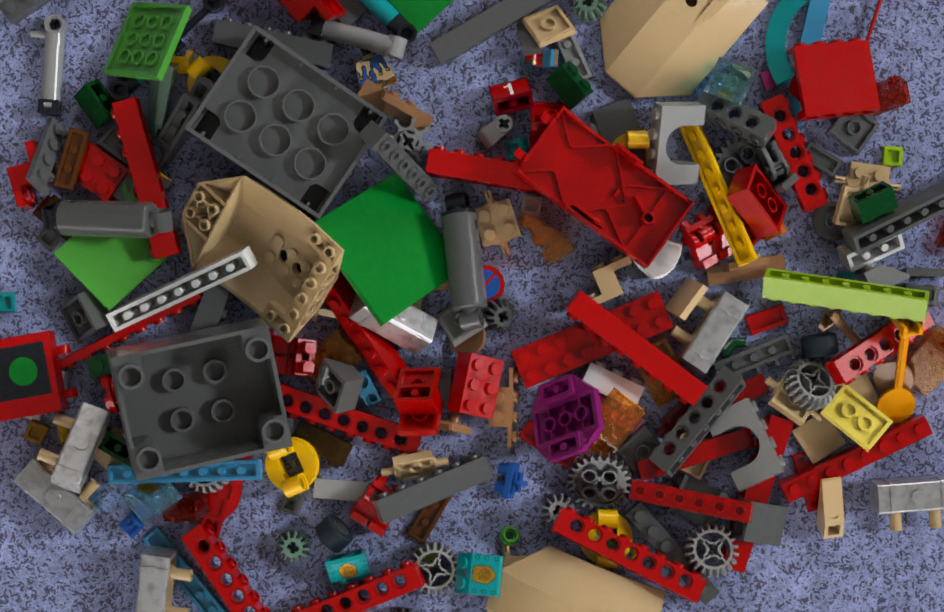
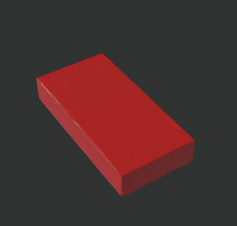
M782 304L744 317L751 336L788 323Z

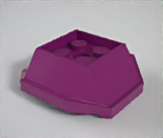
M567 374L539 385L538 396L532 408L536 449L549 462L553 463L586 452L589 446L600 438V432L604 428L599 390L574 374Z

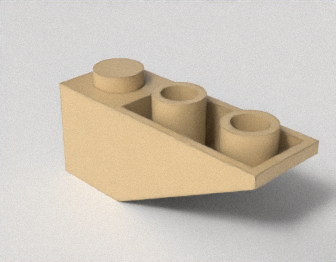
M841 477L821 479L816 523L823 539L843 536L844 507Z

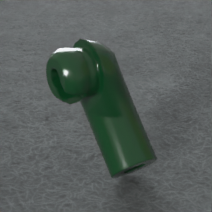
M730 337L721 350L720 356L727 358L735 347H746V338Z

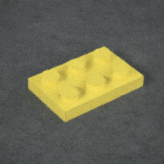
M845 384L833 397L832 402L828 403L820 413L867 452L893 423L890 418Z

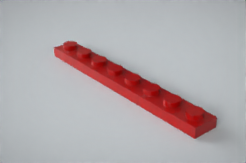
M202 292L122 330L112 332L61 358V369L65 368V370H68L77 365L76 361L80 359L86 361V359L92 358L94 356L93 352L99 349L101 352L106 351L112 347L111 343L117 340L121 343L130 338L129 334L133 332L139 334L147 330L146 326L151 323L157 325L165 320L164 317L169 314L172 316L179 314L183 311L182 307L188 304L192 307L200 303L199 299L203 296Z

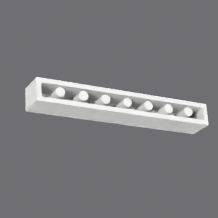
M248 245L112 309L106 314V317L114 332H117L247 272L255 267L258 262Z

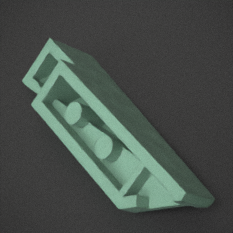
M169 64L163 81L150 80L148 131L155 138L158 137L167 122L178 69L176 64Z

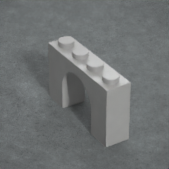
M699 102L653 103L651 110L652 123L649 130L650 144L647 150V169L669 185L698 184L700 165L691 160H670L666 153V142L669 135L678 127L704 125L706 105Z
M749 398L731 405L710 430L713 437H718L735 428L747 427L758 437L759 453L755 460L730 473L739 491H744L784 472L783 466L786 465L782 455H777L774 449L777 445L773 437H768L766 422L763 418L760 419L757 414L759 408L754 400L751 401Z

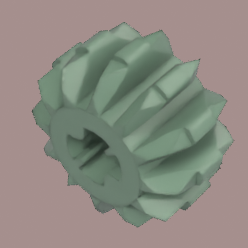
M574 0L573 11L579 20L584 19L585 22L589 23L592 19L596 22V17L603 18L602 12L607 9L605 5L606 0Z
M297 529L294 530L293 536L290 530L286 532L287 537L284 535L280 536L283 542H278L277 546L283 549H280L277 553L285 554L282 558L283 561L290 557V564H293L294 558L300 563L302 561L301 556L303 558L308 556L305 551L311 550V547L305 546V544L310 542V539L303 540L304 532L300 537L297 536ZM295 542L299 549L297 548L295 551H292V547H289V545Z

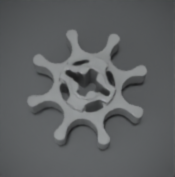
M412 116L410 123L406 126L401 125L398 118H394V123L398 129L395 133L388 134L408 155H415L417 161L421 162L422 158L418 154L419 148H432L431 142H425L421 139L425 132L430 131L429 126L425 125L422 129H416L414 127L416 119ZM403 133L408 138H411L412 147L404 140Z

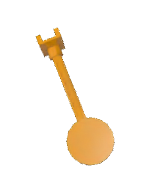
M889 318L899 330L900 337L894 386L883 392L876 403V408L893 421L892 424L903 422L914 411L915 398L910 391L903 388L909 338L911 335H923L924 330L920 322H912L901 318Z

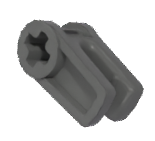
M775 140L769 141L765 148L762 146L755 148L763 168V173L768 181L773 182L777 180V177L790 173L789 164L784 159Z
M903 283L904 288L930 291L928 306L939 307L938 296L942 287Z

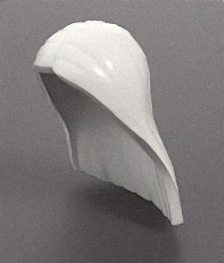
M668 239L648 268L644 269L636 262L634 263L648 277L652 279L663 278L676 267L681 256L682 243Z

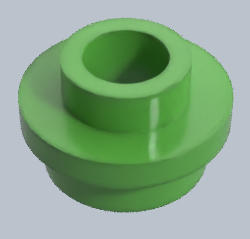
M506 526L500 532V540L504 545L513 546L519 540V532L513 526ZM510 533L512 539H507L506 534Z

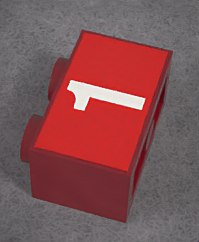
M527 77L488 87L496 116L534 107L532 91Z

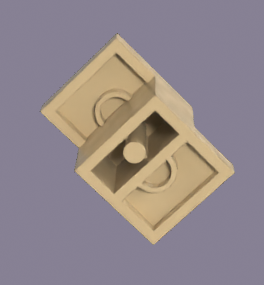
M622 254L610 259L611 264L605 265L604 262L592 267L593 272L589 274L599 295L595 292L588 295L590 298L601 304L623 294L614 271L632 263L628 256L624 257Z

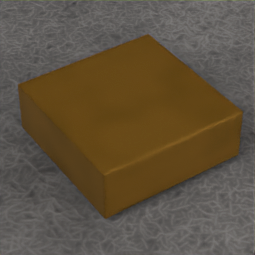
M32 419L23 438L42 446L50 427Z

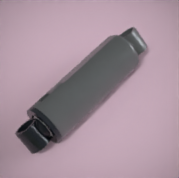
M466 192L446 195L445 206L447 211L441 214L452 310L459 313V323L463 331L483 328L484 318L481 310L487 308L488 303L476 209L470 208Z
M59 200L55 205L41 208L44 229H55L56 233L60 236L152 238L157 233H167L174 230L171 209L157 208L153 202Z

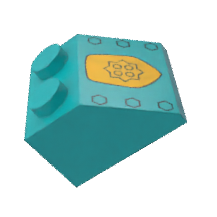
M367 549L329 556L325 561L331 583L336 582L337 585L347 583L348 579L351 578L363 580L368 577L367 575L371 574Z
M458 552L454 593L499 597L503 556Z

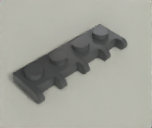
M54 117L47 119L26 176V180L46 196L50 193L47 183L48 181L53 182L55 178L51 173L53 166H59L60 160L56 158L59 151L63 152L65 146L62 140L63 138L67 139L68 131Z
M783 334L716 361L713 366L716 372L722 369L723 366H726L743 379L741 373L755 368L759 375L762 373L760 366L771 361L774 362L776 367H779L778 358L790 354L792 361L797 358L788 335Z

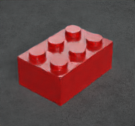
M89 141L77 182L103 201H113L115 197L112 194L128 174L127 167Z
M756 163L735 171L726 196L728 201L733 204L740 217L745 220L750 230L755 233L758 239L778 233L787 209L785 202Z
M459 351L447 410L492 420L504 361L475 353Z

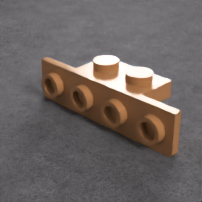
M367 78L357 93L358 96L394 118H398L399 121L406 125L410 123L412 116L416 119L414 122L416 129H422L425 125L430 126L434 119L433 116L417 108L418 105L409 99L405 101L400 98L401 95L392 89L388 91Z
M757 254L758 259L742 267H738L735 258L730 259L731 263L710 266L706 268L708 286L763 278L767 268L786 270L784 254L762 257V254Z
M509 367V387H499L493 419H488V426L508 427L507 447H513L518 442V431H515V423H518L519 413L516 411V403L519 402V391H516V383L520 381V373L517 371V367Z

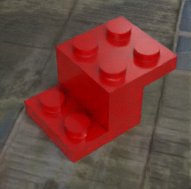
M277 0L279 4L286 7L290 17L298 22L312 19L313 14L319 15L324 20L331 21L342 18L347 13L337 0Z
M534 102V107L530 108L529 151L548 126L540 120L542 114L546 111L555 118L563 106L570 111L565 103Z
M33 140L24 142L30 162L7 168L17 207L27 210L35 208L34 203L36 202L35 193L30 191L34 186L26 180L38 146V142Z
M439 367L401 368L393 400L400 413L397 427L399 436H431L438 434L444 405L438 390L441 374Z

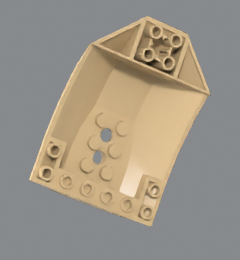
M614 0L603 14V18L600 17L599 19L605 73L634 98L689 96L768 2L766 0H696V6L690 7L686 4V0Z
M245 175L197 183L182 212L192 269L197 270L249 245L258 264L251 270L219 285L242 300L287 342H291L320 309L338 279L344 249L315 222L283 197ZM282 250L287 252L288 258L286 261L281 258ZM297 263L301 265V273L297 270Z
M549 545L502 567L499 597L488 596L485 607L488 612H661L666 592L589 563Z

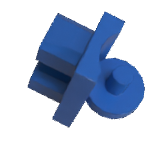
M499 463L498 474L506 475L505 483L496 481L494 492L502 495V498H514L515 492L520 493L522 486H528V482L523 480L524 473L519 472L520 463Z
M143 499L118 525L133 539L158 512Z

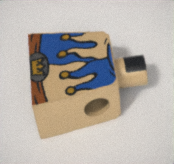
M359 50L362 61L355 64L360 88L366 78L384 89L398 84L394 73L382 54L374 56L372 51Z

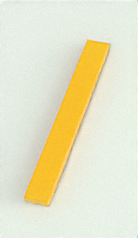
M702 126L679 127L693 161L700 165V178L738 267L758 259L738 211L726 197L729 189Z

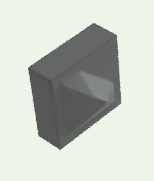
M284 494L279 510L299 516L305 497L294 495L288 498Z

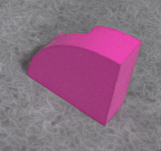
M770 70L759 73L765 92L776 85Z

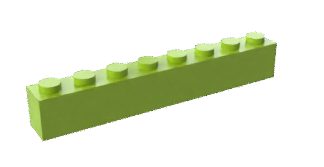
M767 268L765 272L762 298H768L771 301H788L791 304L801 303L811 307L821 306L831 310H848L851 313H868L871 316L881 315L891 319H907L912 322H925L930 291L773 268Z

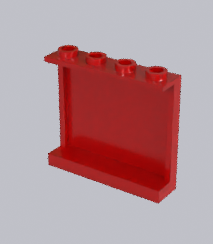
M852 38L842 42V39H837L830 43L816 41L811 45H805L802 42L794 44L787 51V55H793L802 109L797 113L798 121L873 114L880 109L869 40Z

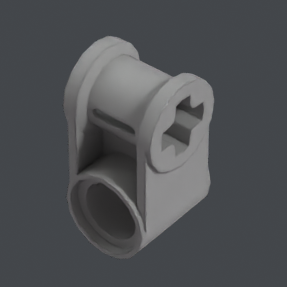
M500 115L479 130L476 135L489 150L512 130L513 121L508 115ZM501 120L509 121L507 129L499 127Z

